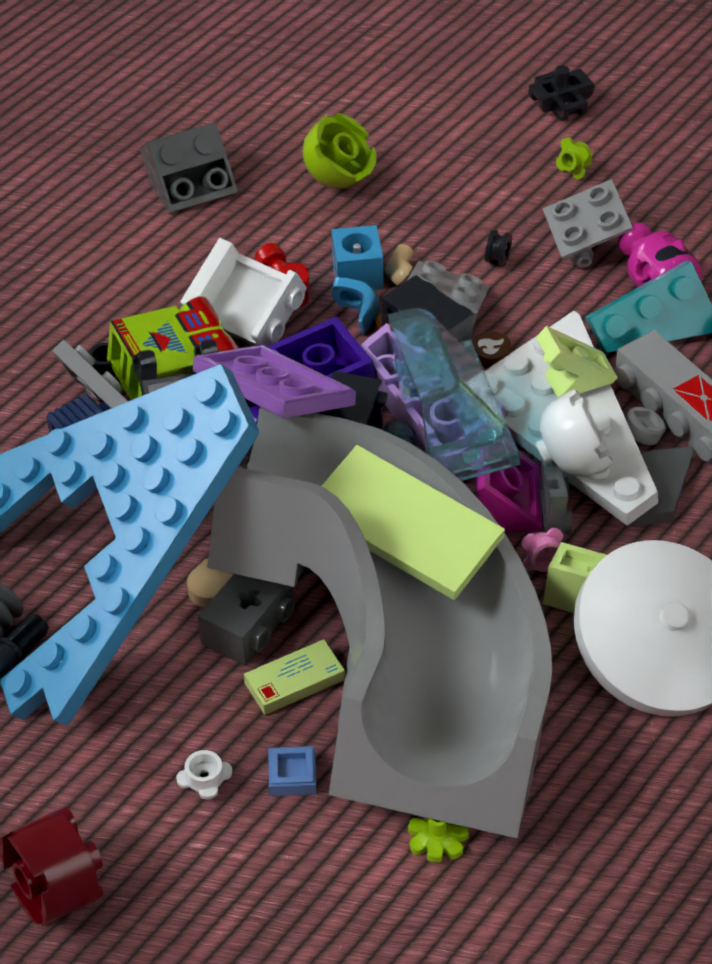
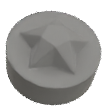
M633 407L625 417L635 441L645 445L657 444L666 429L663 419L648 408Z

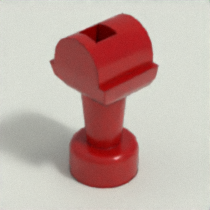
M267 243L259 248L254 257L255 261L284 274L292 270L299 275L307 288L300 307L306 305L310 300L308 267L300 263L286 264V254L276 243Z

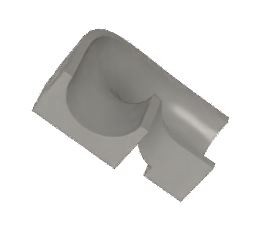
M260 407L257 423L260 433L253 443L247 469L237 467L214 502L207 568L295 587L306 566L321 578L334 598L348 637L354 673L342 699L329 795L518 838L532 784L550 692L552 656L547 625L536 591L507 535L504 533V538L455 601L369 551L365 538L348 508L337 496L321 486L352 449L358 445L498 525L488 509L469 488L436 459L411 443L379 428L319 413L282 418Z

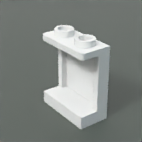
M219 238L180 303L183 306L198 296L206 297L221 319L222 329L229 336L251 346L263 345L267 347L281 339L286 322L292 312L301 306L307 288L296 272L289 270L287 274H284L239 254L231 242Z

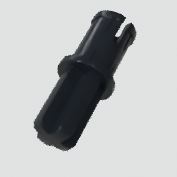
M30 614L7 638L0 637V680L25 659V655L47 634L49 625L38 614Z

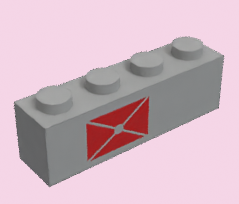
M655 330L617 349L615 373L618 377L616 379L618 384L623 389L631 392L642 402L645 408L657 413L675 436L682 438L690 447H693L702 460L712 465V379Z

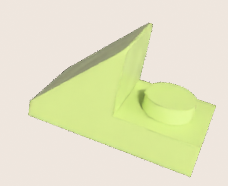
M545 326L537 335L536 339L544 351L543 359L550 366L545 376L557 397L573 389H576L580 394L614 383L618 378L602 351L548 326Z

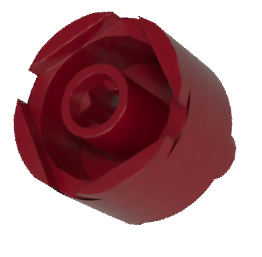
M67 807L53 811L0 838V858L3 868L6 870L13 866L14 876L17 881L10 886L21 907L34 923L39 924L42 922V926H45L103 896L102 886L96 874V870L103 867L101 855L92 841L83 842L78 833L76 820Z

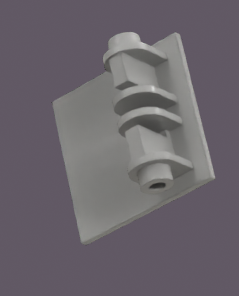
M612 179L543 208L562 260L570 257L572 263L580 268H586L592 263L594 256L592 247L634 230Z
M418 261L407 280L417 275L424 281L436 286V289L458 304L470 309L473 313L474 327L478 316L477 313L490 286L482 284V280L474 275H457L446 271V267L438 262Z

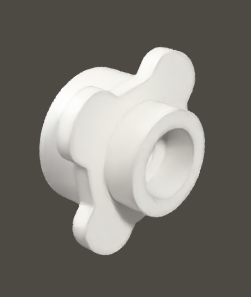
M200 750L192 753L186 759L185 770L177 774V784L181 788H191L199 792L202 799H212L218 795L220 784L224 780L231 778L232 767L228 762H222L216 753L209 750ZM202 774H209L207 777L200 776Z

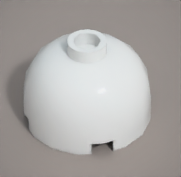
M573 389L551 402L542 413L539 423L542 439L535 443L547 465L555 462L562 472L571 476H588L613 465L614 461L608 455L602 457V453L609 449L588 408L583 409L580 402L575 404V401L581 399V396L576 389Z

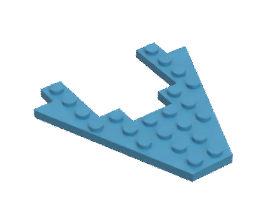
M216 365L65 428L54 429L48 435L0 454V533L52 487L56 486L61 503L72 509L98 489L116 537L113 542L84 565L96 599L0 680L11 715L24 720L47 701L53 721L65 726L72 721L258 437L260 431L233 372L224 365Z

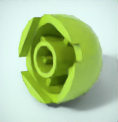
M336 113L333 117H327L328 115H326L314 124L304 139L302 157L307 170L320 184L328 188L345 189L362 181L371 174L376 166L377 153L375 147L370 149L369 144L365 140L369 136L365 128L355 119Z

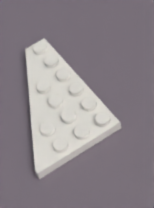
M572 311L550 326V328L593 347L582 319L575 311ZM534 337L470 382L504 405L506 435L542 462L543 458L535 443L542 439L539 423L542 413L558 397L545 376L550 366L543 359L544 351L536 337ZM609 384L580 393L581 399L575 401V404L580 402L583 409L588 408L609 449L602 453V457L610 456L614 464L588 476H571L562 472L563 477H568L569 483L628 526L658 504V491L613 389Z

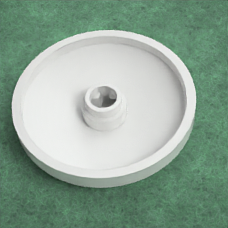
M640 541L614 550L604 557L585 579L575 604V636L580 653L588 669L596 680L618 700L649 714L673 717L685 716L712 706V560L687 546L668 541Z

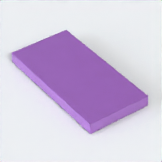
M263 345L193 357L194 372L199 373L219 364L224 365L233 372L244 398L282 418L355 405L356 391Z

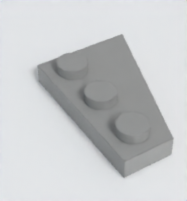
M63 339L52 350L67 374L75 382L79 381L97 402L102 399L109 409L128 402L120 394L124 389L122 385L107 371L101 376L92 367L96 361L82 346L78 345L73 349Z

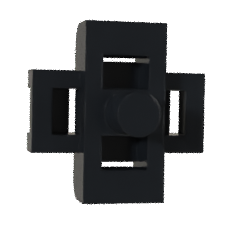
M561 65L557 66L553 72L535 77L534 83L529 85L528 95L534 101L539 100V108L543 112L552 111L560 121L567 120L569 115L575 113L578 115L586 114L588 106L586 99L593 95L594 83L581 68L569 72L570 69L567 66Z

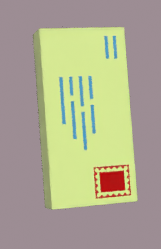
M324 639L244 673V683L264 715L345 680L344 668Z

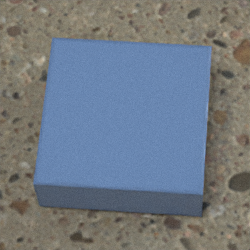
M315 746L268 748L270 796L317 794Z

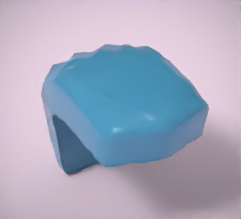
M336 277L333 281L332 297L338 306L360 310L359 326L361 328V335H365L375 322V316L380 310L379 297L375 289L364 281Z

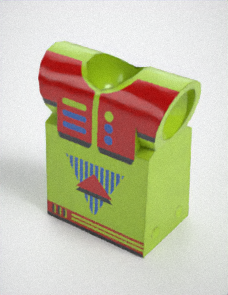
M198 296L185 303L180 309L177 306H172L110 321L107 360L111 361L113 371L130 400L142 396L140 383L132 364L133 356L140 351L152 350L155 353L157 378L194 372V347L202 341L214 340L217 344L218 352L239 348L222 329V321L206 297Z

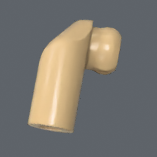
M399 244L385 267L386 276L396 285L406 282L413 268L409 262L414 252L411 247L405 244Z

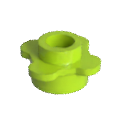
M570 137L562 139L560 142L561 153L556 159L557 168L560 171L566 170L570 172L577 180L584 178L586 175L585 169L589 168L592 163L590 148L584 142H573Z

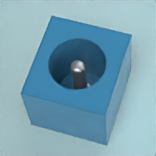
M377 225L331 229L332 261L335 278L346 277L361 280L375 290L383 289V254Z

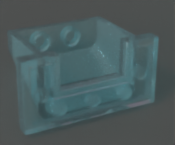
M411 308L388 314L395 360H392L393 372L404 400L419 397L426 438V454L440 462L461 481L520 465L519 451L471 339L459 342L432 313L425 309Z

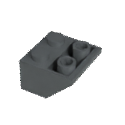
M216 122L148 141L139 148L150 183L168 213L238 193Z

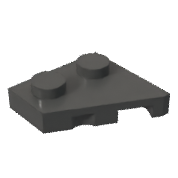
M692 446L640 452L658 491V504L630 523L631 526L673 522L678 500L685 485L686 475L692 463L694 453Z
M542 460L540 490L544 533L551 528H558L563 533L561 542L564 543V534H572V511L567 509V502L569 500L568 477H563L561 469L555 462L547 465Z

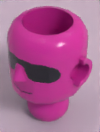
M636 222L631 224L634 230L618 237L620 250L623 254L629 256L627 262L628 275L637 287L685 261L692 262L700 281L702 280V267L698 260L684 246L683 240L677 239L673 234L666 231L652 233L647 225Z

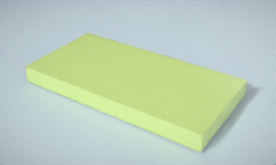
M358 445L352 449L321 486L337 496L348 508L365 538L369 551L454 601L504 538L505 529Z

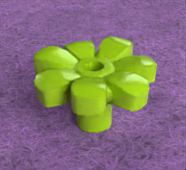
M422 817V819L412 818L408 824V833L414 836L409 841V848L414 855L420 856L427 851V860L429 862L440 863L443 858V852L451 860H456L463 854V845L460 842H464L469 838L468 827Z

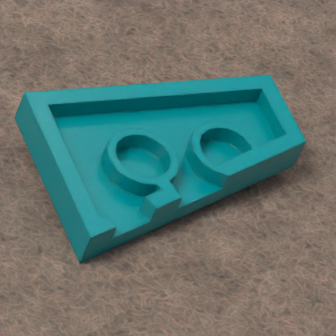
M685 261L585 316L601 351L606 353L617 351V349L653 330L667 341L712 333V304L691 261Z

